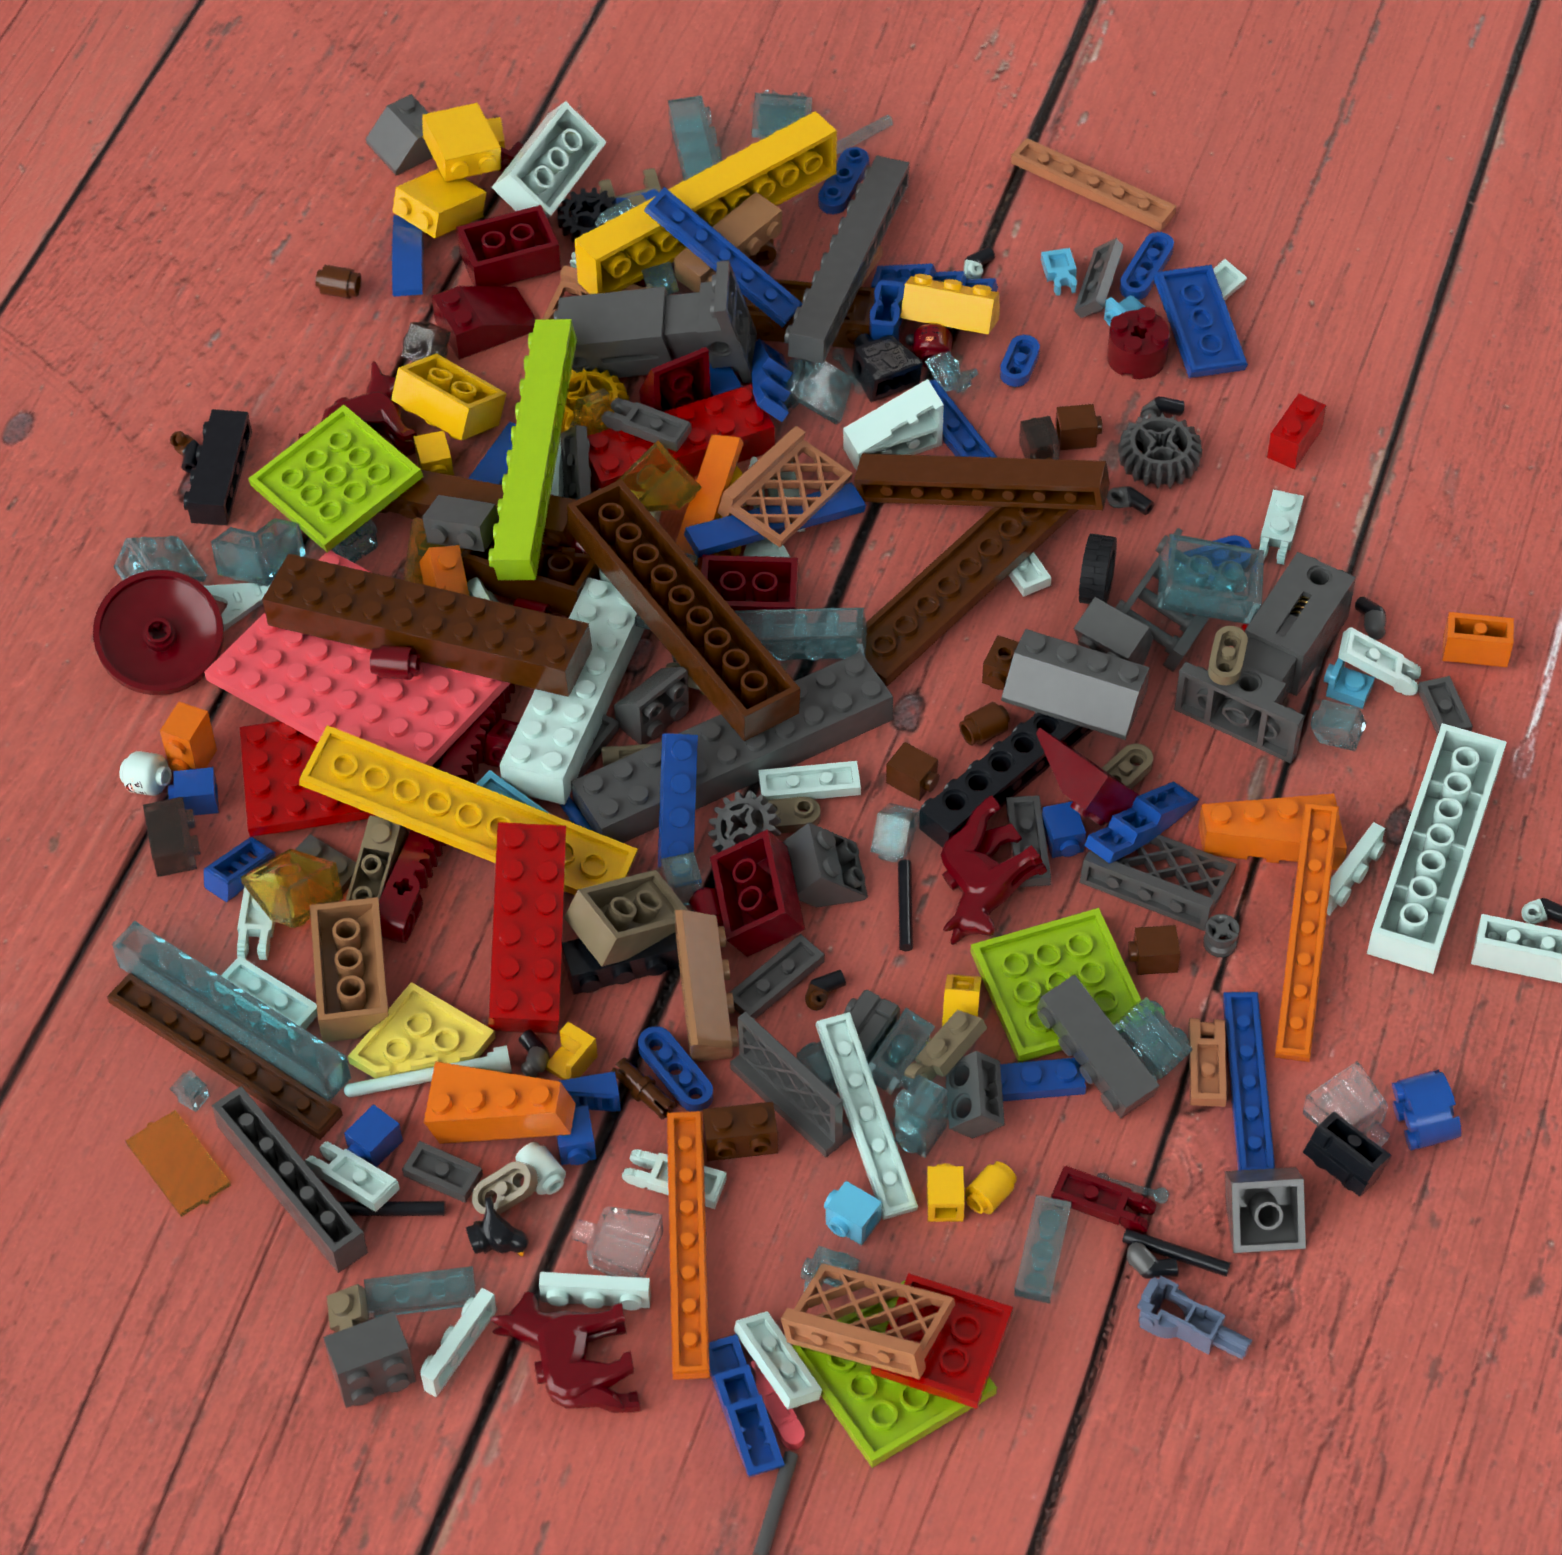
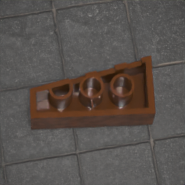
M494 539L485 552L464 549L461 553L467 582L477 577L483 582L485 588L493 594L512 600L520 597L551 605V612L567 617L570 616L588 578L600 580L599 567L588 554L575 553V548L562 547V551L543 549L542 544L536 580H498L495 570L489 566L488 560L489 549L494 548Z

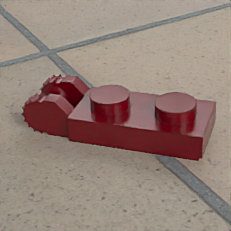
M1068 1166L1063 1167L1051 1195L1052 1202L1116 1225L1120 1223L1125 1229L1128 1228L1143 1234L1147 1232L1150 1225L1149 1222L1141 1216L1125 1211L1126 1206L1128 1205L1135 1212L1146 1215L1154 1214L1157 1208L1155 1201L1131 1192L1132 1189Z

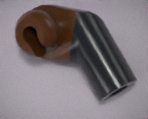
M176 431L171 435L170 443L183 456L182 469L185 472L191 473V469L197 466L196 452L199 443L182 431Z
M837 970L811 980L805 995V1002L810 1009L815 1011L821 1010L827 1003L830 991L846 985L842 971Z

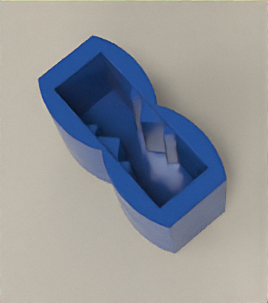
M880 280L876 285L874 305L870 310V337L873 340L890 335L899 341L900 325L903 321V318H900L904 295L902 282Z

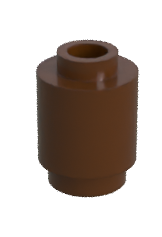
M324 265L322 270L317 271L315 285L319 288L321 294L349 299L351 296L357 297L359 295L362 278L361 274L355 273L354 269Z
M990 702L966 715L964 720L959 723L960 732L969 745L976 743L981 745L1006 732L1010 717L1004 706Z

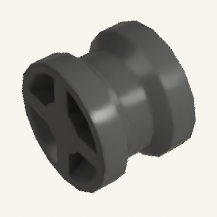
M1217 914L1208 919L1205 925L1203 946L1209 954L1216 957H1226L1235 952L1239 936V924L1237 921L1226 914Z

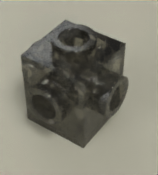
M428 321L411 322L408 333L403 340L404 348L401 357L415 362L437 353L446 358L451 332Z

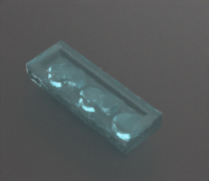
M1036 1195L1014 1296L1050 1303L1072 1202Z
M473 1266L364 1279L368 1318H376L392 1311L396 1315L459 1308L464 1307L469 1298L476 1297Z

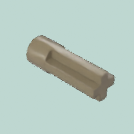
M655 743L602 747L603 767Z

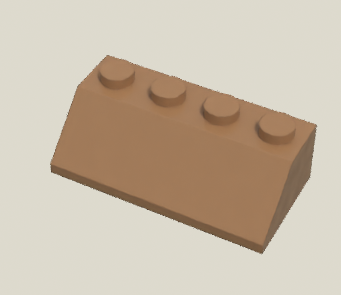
M378 897L310 905L317 1015L323 1043L357 1039L389 1016Z
M675 910V935L690 1057L694 1062L732 1058L733 1047H739L737 1027L730 1026L728 1014L734 1013V1001L732 992L726 993L724 980H730L728 959L722 960L720 947H726L724 926L718 927L715 915L688 910Z

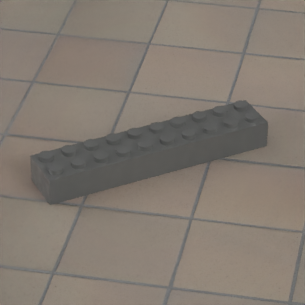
M860 651L794 681L800 687L799 714L745 742L721 714L678 733L698 735L695 810L758 782V770L791 767L892 721L893 695ZM662 741L571 781L573 802L594 832L624 843L659 827Z

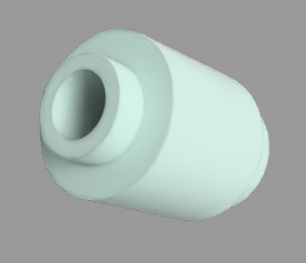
M531 1142L519 1150L515 1160L530 1164L537 1172L538 1184L535 1190L537 1194L551 1195L563 1186L566 1171L546 1146L540 1145L538 1142Z

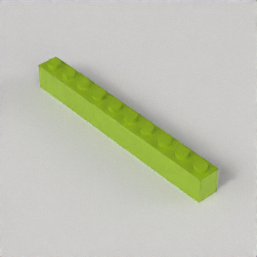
M572 319L535 320L534 330L528 335L530 352L529 355L524 357L525 379L520 380L521 401L517 402L515 406L517 423L516 426L511 428V441L513 445L512 450H508L506 456L508 473L503 474L502 477L504 495L503 498L498 500L499 522L493 526L495 544L494 548L489 549L488 555L489 566L494 568L498 580H536L577 343Z

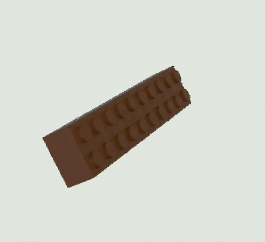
M622 479L567 505L568 531L681 667L687 670V674L744 742L799 714L800 687Z
M289 553L262 599L269 626L370 650L374 647L380 648L381 645L414 647L415 653L420 655L421 662L567 697H569L592 651L589 623Z

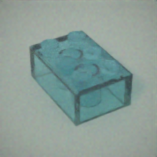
M1170 534L1160 554L1157 608L1249 624L1262 605L1264 550Z

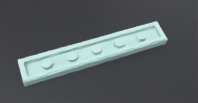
M850 1012L817 1021L815 1026L840 1098L843 1101V1107L874 1196L882 1202V1219L885 1220L916 1211L918 1205Z

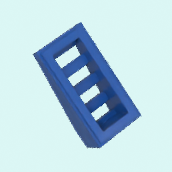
M250 837L204 868V887L223 901L228 902L244 888L246 874H259L275 858L276 852L255 838ZM250 852L251 854H253V855L256 856L257 858L253 859L252 857H250V856L247 855V854Z
M615 1072L560 1080L576 1103L575 1107L588 1105L589 1110L621 1111Z

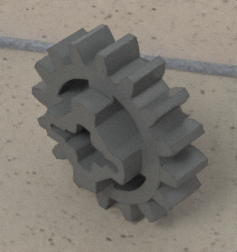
M739 791L735 792V800L730 801L727 797L723 798L725 807L723 809L715 807L714 811L718 814V817L709 819V823L715 829L708 832V836L714 840L712 846L718 852L767 829L775 836H780L781 834L774 827L781 823V819L775 814L777 811L776 807L771 802L768 803L769 801L762 794L757 797L752 791H748L745 798Z

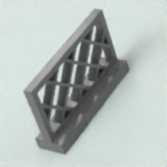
M1158 835L1145 844L1158 846L1161 851L1147 854L1142 846L1136 850L1139 856L1127 859L1122 857L1110 864L1094 852L1088 851L1083 860L1079 883L1205 931V925L1208 919L1211 918V914L1232 878L1237 865L1162 835ZM1184 856L1189 858L1192 863L1178 866L1174 857ZM1166 859L1170 868L1157 871L1152 862ZM1144 864L1149 873L1132 867ZM1215 868L1223 871L1224 874L1210 878L1205 869ZM1197 871L1202 880L1188 883L1184 874ZM1176 876L1180 885L1173 884L1163 879ZM1207 888L1211 898L1194 891Z
M746 1011L738 1017L739 1055L730 1061L731 1070L765 1102H774V1110L825 1158L852 1137V1130L843 1122V1101Z

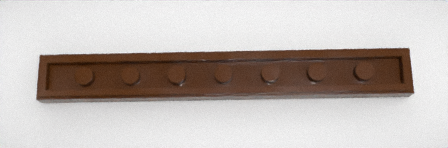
M129 973L107 996L110 1004L238 1087L242 1086L248 1094L317 1139L321 1140L343 1116L342 1110L132 973Z

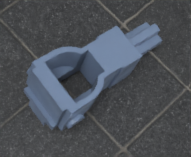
M1160 1276L1159 1279L1155 1277L1150 1279L1137 1305V1308L1140 1309L1138 1321L1140 1328L1161 1338L1178 1337L1208 1355L1212 1348L1216 1346L1243 1360L1248 1353L1252 1340L1225 1327V1314L1189 1299L1184 1292L1178 1289L1179 1284L1163 1276ZM1164 1299L1178 1305L1186 1318L1182 1320L1162 1309L1158 1315L1156 1313Z

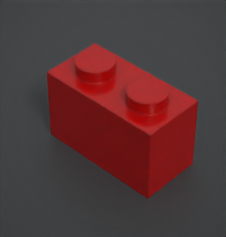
M1298 393L1270 434L1267 458L1295 470L1322 431L1326 405Z

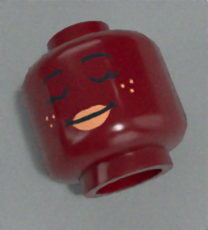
M927 323L918 327L914 332L913 354L923 362V367L935 369L949 361L952 352V334L950 330L943 325Z

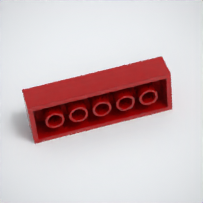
M752 384L664 411L667 414L691 423L692 431L677 452L622 430L615 431L612 428L587 436L590 442L588 457L589 468L592 472L591 483L595 491L622 479L633 493L643 494L698 476L712 434L740 437L744 444L737 462L739 463L752 459V457L764 455L775 445V426L768 413L757 406Z
M498 822L488 1027L494 1031L525 1032L532 1030L534 1033L557 1034L566 845V826Z

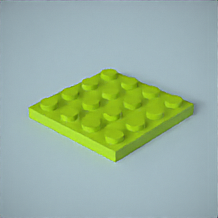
M342 405L253 474L248 480L257 492L328 553L424 476L418 466L349 408Z
M1099 908L971 944V955L1018 1063L1062 1051L1057 1034L1052 1028H1046L1040 1021L1037 1014V1006L1041 996L1074 974L1119 1033L1149 1025L1150 1017Z
M899 1296L885 1301L889 1309L895 1307ZM880 1303L861 1310L864 1318L884 1311ZM856 1312L837 1319V1321L851 1324L859 1321ZM889 1321L870 1327L869 1329L879 1333H884L886 1331ZM792 1345L821 1387L822 1398L872 1468L973 1408L873 1375L869 1365ZM990 1377L988 1378L980 1403L997 1393V1387Z

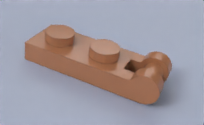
M1189 1018L1190 1105L1225 1107L1227 1101L1225 1020L1214 1019L1213 1022H1200V1018ZM1201 1036H1213V1039L1201 1038Z

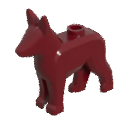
M373 361L371 365V380L366 394L350 399L347 397L338 399L332 406L325 409L322 421L342 405H345L378 434H384L403 455L407 457L416 453L414 436H417V433L414 429H409L404 424L399 404L391 400L396 378L382 374L377 363Z
M992 795L973 810L966 825L945 842L940 854L942 863L947 870L942 874L943 878L953 891L959 888L963 893L955 915L943 928V931L946 932L953 930L951 937L952 945L959 942L966 934L993 935L996 929L993 920L989 917L990 913L1005 902L1028 878L1036 874L1043 875L1047 872L1040 855L1032 845L1000 864L992 859V856L1000 846L1008 842L1018 843L1022 840V837L1011 823L986 831L987 821L995 812L1001 809V806Z
M527 1291L519 1303L510 1311L509 1315H497L490 1318L493 1323L500 1326L492 1331L494 1334L514 1337L540 1351L541 1361L534 1362L537 1383H545L552 1402L566 1409L599 1407L613 1413L641 1411L637 1391L629 1392L628 1394L616 1393L610 1388L634 1373L631 1351L623 1353L619 1360L611 1363L586 1360L588 1342L609 1336L626 1334L622 1303L614 1304L612 1309L603 1312L559 1311L546 1313L539 1310V1303L534 1293Z

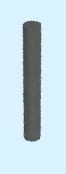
M784 1452L783 1461L785 1466L779 1468L753 1555H769L799 1457L794 1452Z

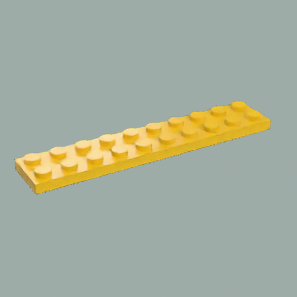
M329 725L326 726L299 779L300 786L493 863L496 861L498 822L566 826L564 891L576 895L578 889L627 877L638 851L637 848Z

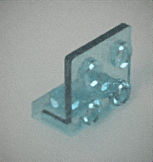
M793 357L788 362L793 374L786 382L791 392L784 402L787 409H794L800 403L834 424H838L842 420L853 378L826 361L821 364Z
M177 536L126 538L114 564V569L122 580L137 573L150 570L175 571L190 576L198 582L205 581L207 574Z

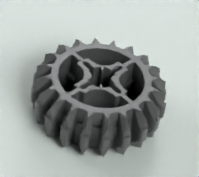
M1162 412L1159 417H1154L1151 413L1147 419L1138 417L1136 423L1129 422L1127 430H1123L1118 446L1120 465L1124 466L1127 475L1133 474L1134 482L1142 479L1145 487L1150 483H1154L1157 489L1161 484H1166L1169 488L1172 487L1174 482L1182 485L1185 478L1191 479L1194 471H1197L1200 465V458H1202L1200 435H1196L1195 427H1187L1186 420L1178 422L1175 415L1171 418H1165Z

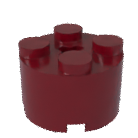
M1150 307L1127 311L1113 317L1109 328L1107 361L1110 367L1122 376L1123 372L1133 375L1132 379H1147L1159 374L1168 356L1170 339L1168 324Z

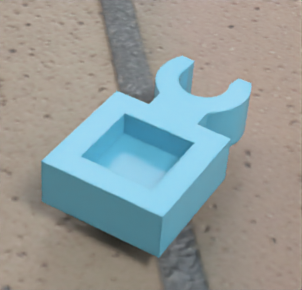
M1065 248L1041 252V263L1047 281H1054V293L1057 296L1061 295V286H1068L1071 288L1072 293H1076L1077 280L1075 277L1077 268L1071 249Z

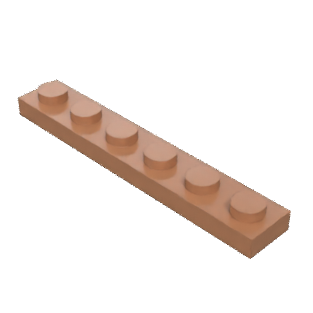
M1028 138L1011 155V164L1160 232L1176 214V205Z

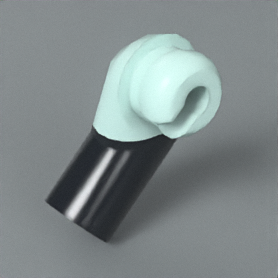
M989 246L965 258L963 271L967 279H980L983 274V265L995 259L994 252Z
M1540 898L1525 904L1522 908L1521 914L1527 923L1536 924L1552 919L1562 924V905L1549 899Z

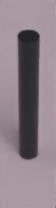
M903 859L898 862L899 949L901 951H911L913 949L911 861Z
M388 1201L376 1212L360 1202H339L350 1216H445L446 1212L445 1201Z
M1128 1228L1122 1242L1130 1245L1136 1242L1142 1243L1151 1252L1169 1258H1176L1178 1261L1227 1277L1231 1263Z

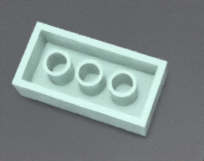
M565 101L545 117L491 188L515 211L542 205L546 217L549 218L607 141Z

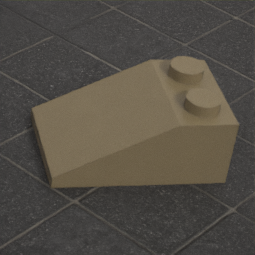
M655 869L578 889L564 919L603 967L628 960L674 933L675 910L688 909Z

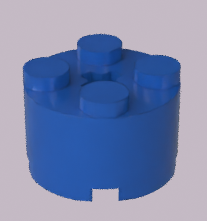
M1438 1069L1392 1083L1396 1099L1392 1101L1394 1113L1398 1122L1403 1120L1406 1122L1408 1129L1404 1130V1135L1410 1150L1422 1149L1461 1137L1459 1116L1454 1117L1453 1106L1456 1105V1102L1443 1072L1439 1073Z

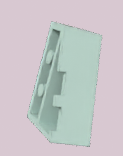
M927 379L843 428V449L856 471L862 453L916 455L942 446L944 404Z

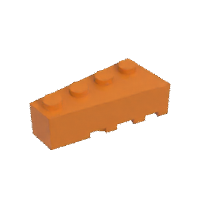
M1335 793L1201 804L1198 829L1202 850L1220 857L1247 860L1249 856L1264 858L1269 863L1278 864L1279 860L1298 862L1305 802L1337 806ZM1339 813L1332 870L1336 871L1344 862L1347 850Z
M435 1061L424 1124L440 1144L571 1135L576 1103L560 1081Z

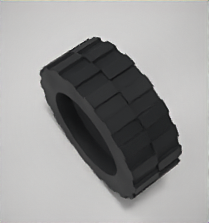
M1090 533L1081 568L1080 603L1090 604L1094 597L1107 603L1115 568L1116 537Z

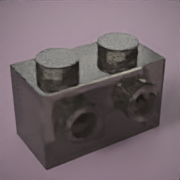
M183 797L144 804L145 821L157 877L197 869L195 856L201 855L198 836H191L190 829L196 828L192 808H185Z

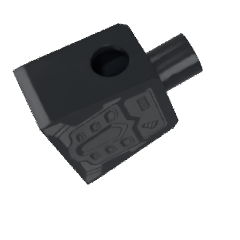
M863 333L855 339L854 346L856 349L854 351L852 369L870 402L920 384L923 362L896 338L887 335L873 340L867 333Z

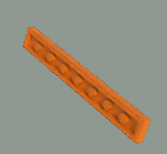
M1305 802L1275 1058L1310 1062L1339 806Z
M702 1111L667 1113L672 1376L673 1380L710 1378Z

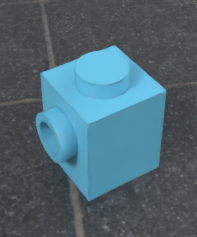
M845 1181L838 1191L832 1190L824 1203L826 1225H828L829 1229L834 1234L840 1237L846 1236L861 1246L882 1217V1202L848 1181Z

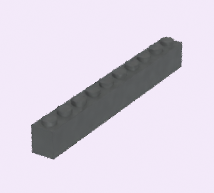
M876 155L872 165L866 167L863 183H858L855 200L849 201L846 218H841L838 234L832 236L829 252H824L821 268L814 272L812 287L805 290L803 305L796 308L793 325H788L784 341L788 343L789 357L824 363L873 261L878 246H880L908 188L910 162Z

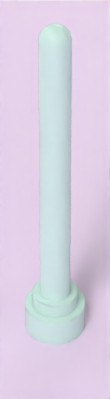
M507 1045L494 1047L493 1051L487 1052L485 1057L450 1063L512 1073ZM434 1067L350 1083L344 1087V1094L347 1097H356L431 1082Z

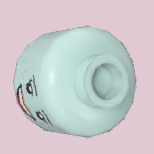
M135 751L124 759L119 771L120 779L129 792L150 796L160 794L170 783L172 776L171 769L163 755Z

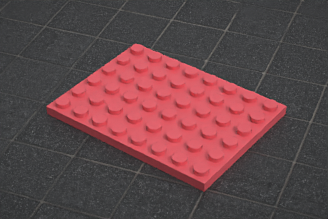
M332 551L326 552L319 559V561L370 572ZM265 613L204 672L207 681L317 742L321 738L326 726L329 725L431 767L511 684L421 662L419 673L414 674L411 680L380 678L378 674H372L370 670L372 650L269 626Z

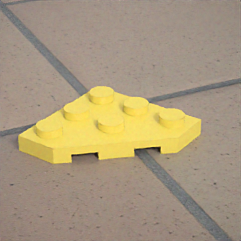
M411 982L389 1007V1016L371 1028L348 1055L349 1064L371 1077L380 1078L434 1067L435 1061L450 1064L479 1058L495 1039V1031Z

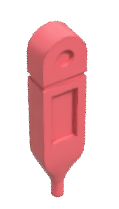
M752 1361L750 1365L755 1372V1383L759 1395H762L769 1419L776 1432H778L780 1440L790 1450L801 1448L805 1443V1431L799 1419H797V1415L793 1408L787 1409L755 1361Z

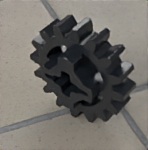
M595 187L589 193L586 192L585 188H581V194L579 195L573 191L570 192L571 199L564 198L562 206L557 209L558 226L562 228L563 236L570 235L571 242H575L574 239L621 215L620 205L616 204V198L614 196L608 198V191L606 190L598 194Z

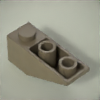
M369 815L346 901L374 897L380 899L409 836V832L405 827L383 818Z

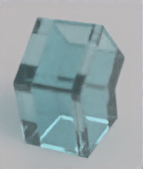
M191 1070L182 1073L170 1088L177 1096L179 1103L195 1112L209 1097L207 1085Z

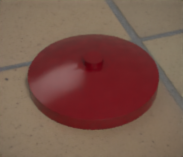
M150 570L124 579L105 596L94 619L93 640L100 662L108 674L118 683L142 694L167 695L185 690L205 677L204 672L218 659L224 641V625L217 602L211 593L197 580L175 571Z

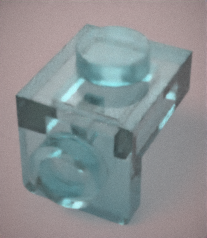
M818 1246L813 1258L807 1257L801 1270L800 1278L805 1279L804 1292L822 1263L858 1272L860 1259L851 1257L844 1252H836ZM828 1277L824 1281V1283L835 1287L842 1285L841 1281Z

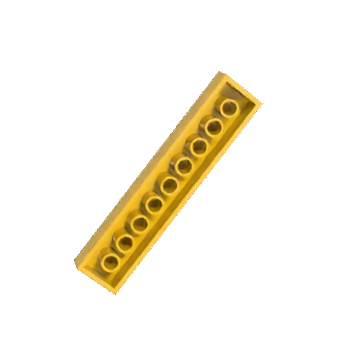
M814 111L668 190L712 227L755 192L778 206L837 174V130ZM653 198L574 239L577 280L589 294L621 291L673 263L674 258L687 248L644 212L646 206Z

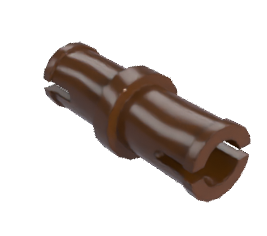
M622 1058L615 1064L620 1069L617 1070L613 1067L612 1071L615 1072L616 1078L632 1092L631 1096L636 1101H643L660 1119H665L667 1113L671 1112L667 1109L668 1107L674 1110L676 1102L655 1085L656 1080L650 1075L645 1076L627 1058Z

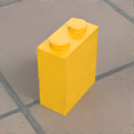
M478 103L422 114L423 138L445 182L501 170V147Z
M438 168L396 186L393 212L433 238H438L457 229L456 227L468 224L483 217L487 192L465 178L445 182Z

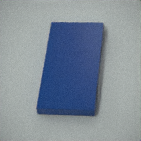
M1212 265L1156 272L1154 281L1188 377L1194 378L1245 370L1248 364Z

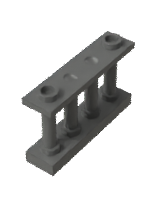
M1177 528L1171 538L1167 535L1163 537L1155 550L1159 553V556L1128 601L1125 602L1121 599L1115 607L1150 627L1153 640L1166 648L1164 651L1169 654L1163 666L1174 672L1242 570L1231 563L1225 573L1220 570L1216 572L1176 546L1175 543L1183 532L1180 528ZM1168 555L1210 583L1208 586L1213 588L1210 594L1205 591L1202 594L1160 565ZM1152 577L1194 603V608L1199 610L1196 616L1191 613L1189 615L1183 613L1145 588ZM1139 598L1180 625L1179 629L1184 632L1182 637L1170 636L1131 610L1136 600Z

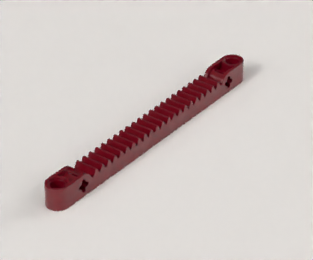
M518 597L513 605L551 614V605ZM511 683L447 750L439 770L475 783L474 774L479 773V764L484 762L483 753H485L486 736L496 723L502 719L501 713H506V703L511 702L510 694L515 693V684ZM413 830L410 831L379 899L382 938L406 943L409 940L423 908V900L419 894L420 889L428 888L427 878L433 877L432 867H437V857L442 856V846L447 844Z

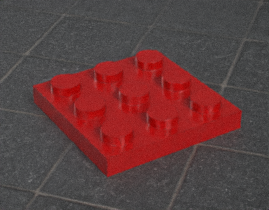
M908 1273L904 1285L954 1297L955 1306L924 1359L926 1369L920 1379L871 1366V1374L977 1409L1010 1322L1013 1307ZM899 1296L895 1307L907 1303V1299ZM929 1305L919 1309L922 1318L937 1313L940 1307ZM913 1312L894 1318L898 1327L917 1320ZM888 1323L885 1332L892 1330L890 1323ZM920 1330L903 1336V1339L920 1343L924 1333Z

